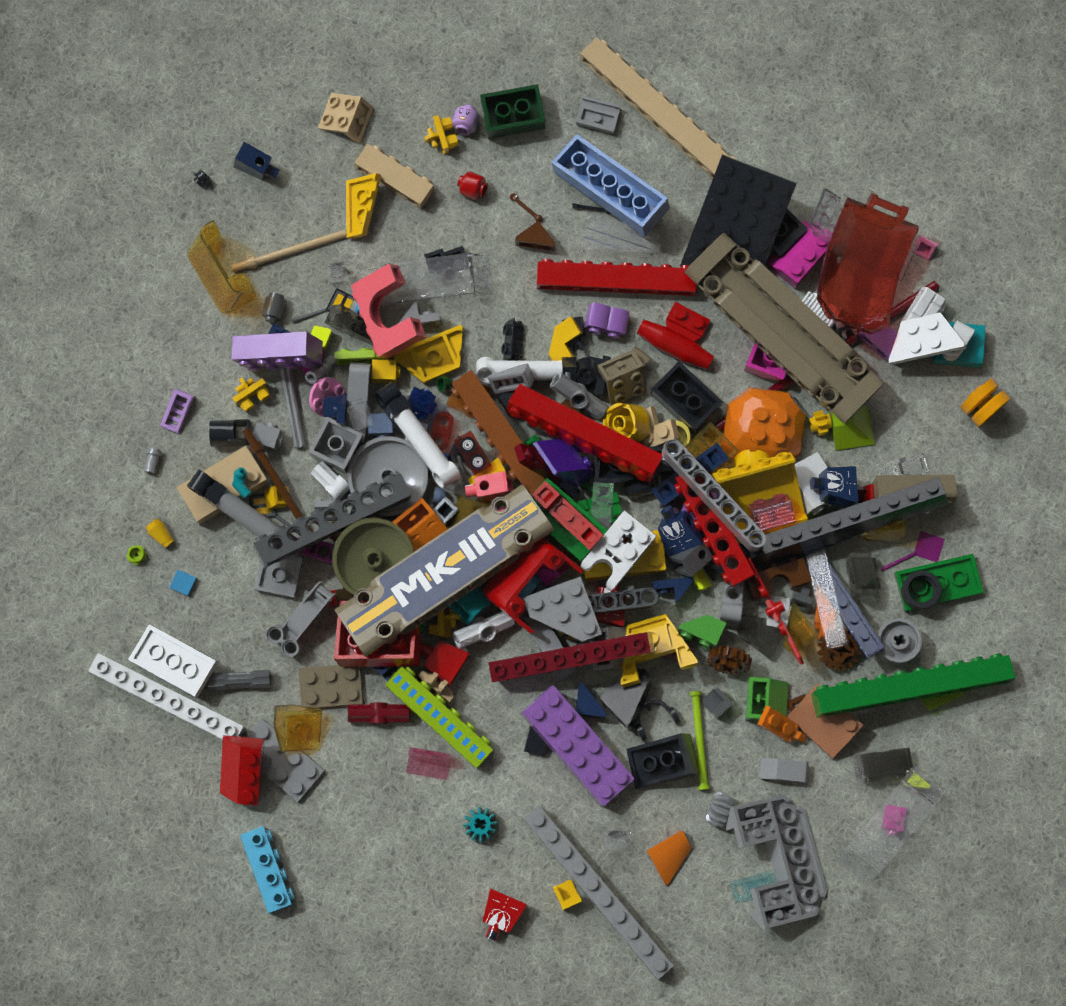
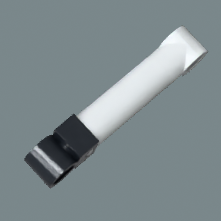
M482 357L476 362V377L483 384L490 383L488 380L489 375L527 363L533 373L534 381H552L557 373H563L574 382H576L577 377V380L582 384H591L596 379L595 362L588 357L581 358L577 362L576 357H562V361H507Z
M390 382L375 391L376 401L385 409V413L391 422H395L431 470L437 485L443 489L460 478L459 470L453 462L448 461L412 412V405L401 394L398 386L394 382Z

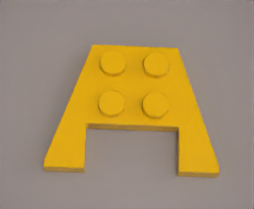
M666 614L627 625L626 636L652 632L655 652L624 658L621 686L623 688L641 683L636 666L637 663L676 652L681 670L699 666L698 660Z

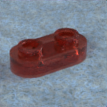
M446 411L436 414L430 434L435 443L439 438L443 440V444L437 445L441 451L448 448L454 426L453 416ZM441 420H447L448 424L446 426H442L440 424Z

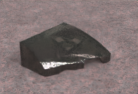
M741 614L737 636L765 655L770 661H774L780 634L779 628L766 625V618Z

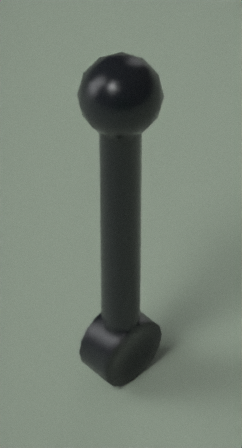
M572 203V208L611 214L604 208Z

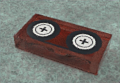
M471 430L453 440L474 476L491 466Z

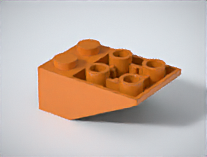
M420 498L393 521L394 524L406 533L411 541L414 552L448 530L423 498Z

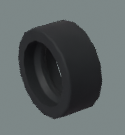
M916 571L910 574L901 587V595L905 604L918 611L933 607L940 599L942 592L938 578L927 571ZM925 579L931 583L933 594L928 601L918 602L911 597L909 588L913 581Z

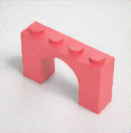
M389 263L351 285L353 298L358 303L360 316L364 319L367 326V334L372 339L373 350L378 357L388 359L426 338L420 319L409 317L391 328H387L381 321L380 305L384 297L406 284L399 266Z

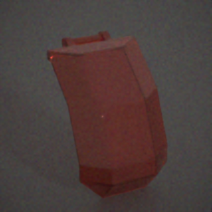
M874 193L870 194L866 204L849 197L846 198L827 246L817 288V301L827 319L867 334H873L890 327V314L899 275L914 237L919 231L918 225L904 220L908 214L909 207L896 205L879 198ZM877 205L892 212L897 213L896 217H894L879 210H876L873 207Z

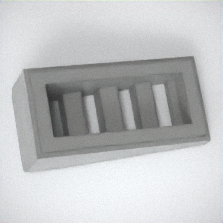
M527 363L489 375L488 380L496 394L516 390L519 383L530 388L532 387L534 376Z

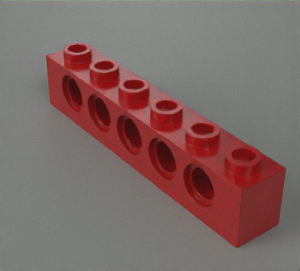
M680 476L676 477L677 484L674 487L679 496L683 494L686 500L683 504L688 513L692 512L696 518L693 520L695 527L698 531L702 530L705 537L702 539L707 549L712 548L715 554L712 558L717 567H722L724 573L721 575L727 585L731 584L732 588L753 578L755 574L733 533L710 508L707 515H700L698 508L707 505L699 496H689L690 486ZM695 477L696 483H705L702 477ZM709 492L710 498L714 499L711 492ZM710 524H716L719 530L716 533H710L707 527ZM724 541L729 547L726 551H720L717 548V544ZM730 559L736 560L738 562L737 568L729 569L726 565L727 561Z

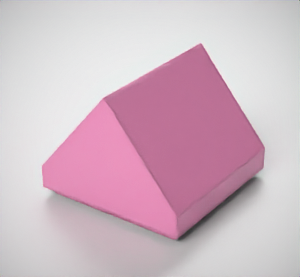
M920 235L911 252L930 260L938 244Z

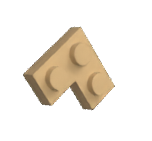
M648 407L645 409L649 417L651 431L641 441L642 445L660 447L670 439H679L675 420L670 419L659 424L656 408Z

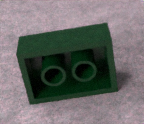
M538 84L480 94L487 139L545 129L546 121Z

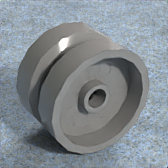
M902 618L891 619L884 623L876 632V635L885 647V650L878 653L877 656L886 664L894 666L904 665L912 660L920 651L922 644L921 633L917 626L909 620ZM895 639L899 640V642H900V645H899V646H897V645L895 644V643H896Z

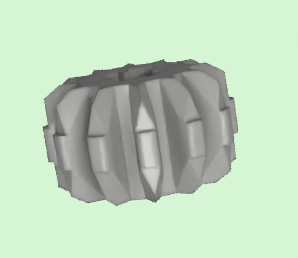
M716 792L707 808L705 821L714 827H723L728 820L730 808L734 805V798L727 793Z

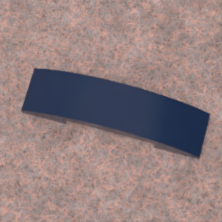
M716 443L695 459L710 473L729 458L720 445ZM688 463L685 466H683V468L690 469L691 466ZM677 472L652 489V492L663 506L679 495L674 487L677 484L675 478L679 476Z

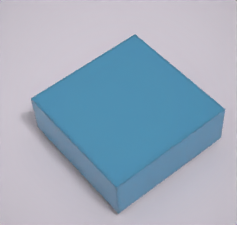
M177 570L169 588L189 596L197 578Z

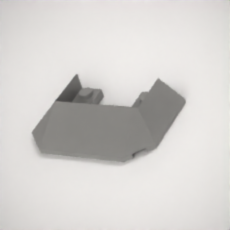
M785 795L732 806L726 830H735L739 848L766 842L776 883L750 889L756 910L748 911L749 915L763 930L817 916L820 902L827 894V887L806 810L791 803L790 799Z

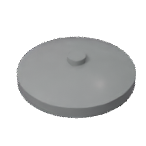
M391 436L379 437L365 443L352 457L347 474L348 486L351 493L355 491L360 493L366 490V486L371 483L377 482L379 484L385 481V477L394 473L395 475L401 473L412 494L411 499L376 515L380 517H395L404 513L420 498H423L428 486V468L410 442ZM384 489L381 491V494L384 497H390L392 492ZM371 498L363 499V503L367 506L374 504Z

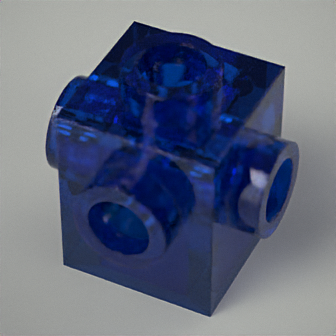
M413 387L408 401L412 405V412L418 419H426L429 413L433 414L437 403H434L436 396L430 390Z

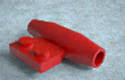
M676 301L666 318V326L643 319L636 333L655 348L686 364L707 370L714 358V355L696 343L697 340L701 339L710 319Z

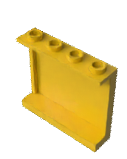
M782 452L771 458H760L757 462L749 464L741 463L731 469L723 468L712 474L716 482L765 535L808 521L794 465L796 461L791 452ZM725 506L722 508L725 514H732L730 507ZM741 521L736 523L739 529H746L745 523ZM734 535V537L736 538L738 544H742V543L738 540V538Z

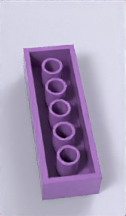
M554 685L548 687L520 712L522 717L600 806H605L634 780V777Z

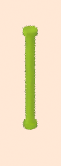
M702 691L689 692L692 697L697 759L700 772V786H698V790H709L711 788L708 785L700 703Z

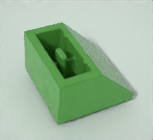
M705 615L680 624L678 633L685 642L690 643L692 640L699 643V648L709 651V649L716 647L726 623L710 615Z
M749 677L747 679L745 720L759 721L765 706H769L786 716L788 682L771 678Z

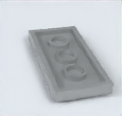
M262 718L246 736L264 739L262 773L297 802L302 799L324 772L320 766Z

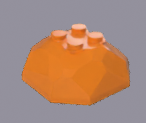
M749 387L727 404L722 444L733 459L738 453L749 449L750 452H756V450L764 451L770 458L782 452H791L796 459L802 454L806 414L789 392Z

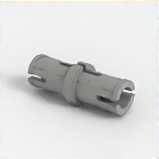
M327 356L322 360V365H315L313 369L306 373L305 378L307 382L314 384L318 379L325 377L329 370L335 367V359L332 356Z

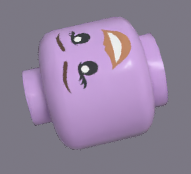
M471 105L460 106L455 110L452 125L458 134L469 135L476 131L480 115Z

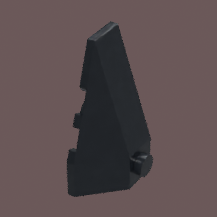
M646 446L662 454L663 447ZM667 448L670 454L677 453L675 448ZM597 457L594 482L616 484L637 479L635 475L623 472L617 466L605 463ZM663 458L656 474L674 469Z

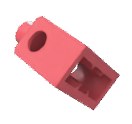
M506 471L475 477V484L465 485L466 496H477L481 501H491L497 497H504L514 490L512 477Z

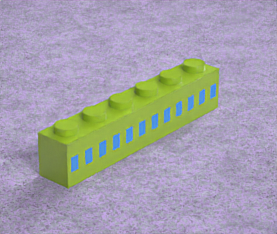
M400 667L384 685L471 765L477 768L493 751L490 747L492 743L484 736L480 738L474 732L477 729L469 722L464 724L459 719L461 715L454 708L449 710L444 705L446 701L438 694L434 696L430 693L431 687L423 680L419 683L414 678L416 674L409 667L405 669Z

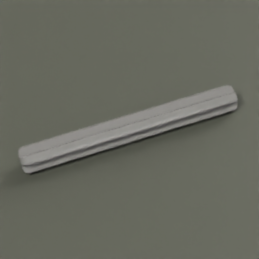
M280 367L295 449H301L305 447L292 371L291 369Z

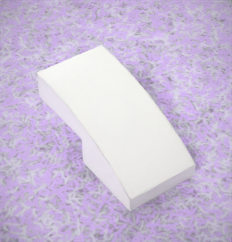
M770 595V600L775 603L779 601L783 603L786 611L781 613L780 620L783 621L787 628L790 598ZM767 616L766 625L778 627L777 625L780 622H775L773 616L770 618Z

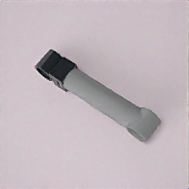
M200 469L197 470L187 484V487L214 507L219 508L258 537L263 534L269 536L275 533L274 530L279 527ZM292 534L289 535V537H290L291 540H293V541H297V540H298V539H297L295 536H293ZM273 541L271 547L273 549H280L282 544L279 541Z

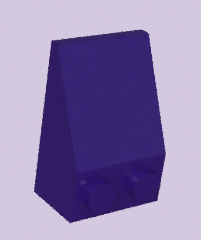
M563 439L543 440L533 443L552 473L571 485L579 487L595 474L592 468L594 466L593 462L588 456L583 455L581 448L569 445Z

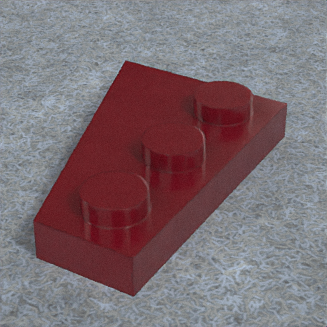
M519 443L514 447L520 464L545 479L548 478L556 485L562 481V479L552 473L535 446Z

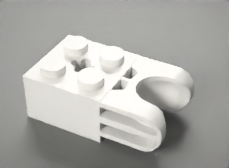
M623 511L604 534V537L583 560L581 568L589 571L597 563H607L612 569V575L608 579L606 587L608 590L613 591L654 542L656 535L626 511ZM624 537H625V538L629 537V538L631 539L630 541H631L632 543H631V544H630V543L624 544V543H623V540H624L623 538H624Z

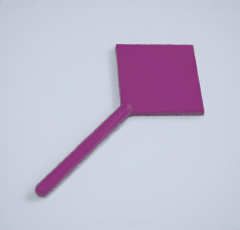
M920 531L914 552L882 567L881 571H885L913 556L938 562L945 539Z

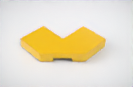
M573 316L568 317L554 327L549 356L552 361H562V357H574L567 343L581 335L582 331Z

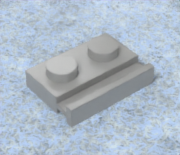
M583 96L576 125L614 134L621 105Z

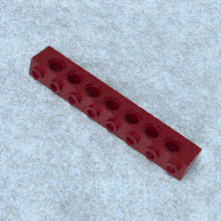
M644 632L488 662L492 682H499L655 652L652 632Z

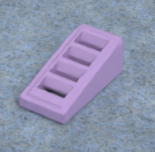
M174 389L160 426L179 434L195 396L182 390ZM178 396L187 399V402L184 403L177 400ZM174 404L184 407L183 411L175 408ZM171 411H173L175 413L180 414L181 417L177 418L173 415H170ZM168 418L178 422V425L175 426L168 423Z

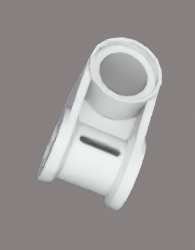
M958 320L953 326L954 331L964 344L967 345L975 329ZM964 349L943 353L942 355L946 360L954 361Z

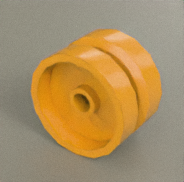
M993 378L977 387L959 407L965 414H971L976 409L979 410L973 415L971 420L978 428L1011 399L1005 391H1000L994 397L992 396L999 387V384Z

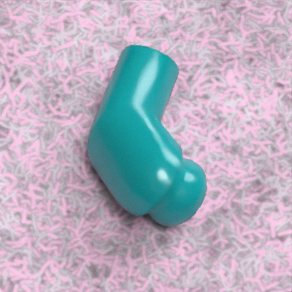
M240 467L233 473L232 486L245 499L252 492L245 485L247 471Z

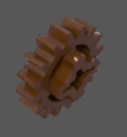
M834 627L833 632L827 630L828 636H821L823 643H818V646L821 647V650L817 652V654L822 656L820 661L826 663L825 666L829 669L832 667L834 671H838L839 668L845 671L846 666L852 668L851 662H858L859 660L856 658V655H861L862 653L858 651L859 647L845 627H841L840 630ZM841 647L844 648V649H841V650H838V651L834 649V648L838 649V648H841Z
M719 646V649L713 647L712 650H709L707 663H710V667H715L714 670L721 673L740 675V672L746 674L747 671H750L752 658H750V654H745L744 650L731 648L730 646Z

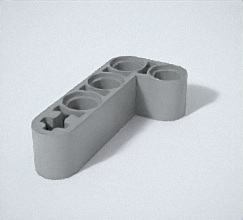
M351 362L349 367L345 426L362 433L363 437L360 443H365L372 364ZM349 412H350V414H351V416H352L354 426H353V424H352V422H351V418H350Z

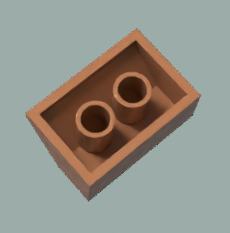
M817 683L787 718L797 723L799 729L832 759L861 729L863 724L850 712L817 718L811 694L817 690L816 687L820 686Z

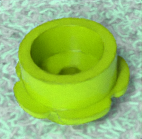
M140 545L131 546L126 555L127 560L133 562L134 565L141 564L147 556L146 552H144L145 549Z

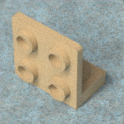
M331 93L318 128L325 131L344 133L353 141L361 142L374 107L360 96Z

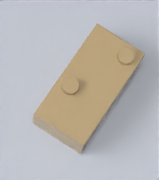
M246 446L203 471L241 500L244 498L232 486L233 473L236 469L240 467L246 469L245 485L252 493L268 484L266 477ZM189 479L176 488L196 521L201 525L222 511L187 487L191 480Z

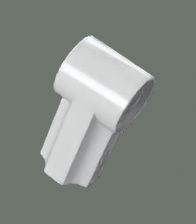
M323 461L310 473L325 488V491L335 498L334 500L341 499L350 490L348 483L340 475L337 476Z

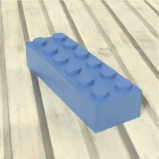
M578 134L573 137L551 162L556 175L644 237L670 209L666 196Z

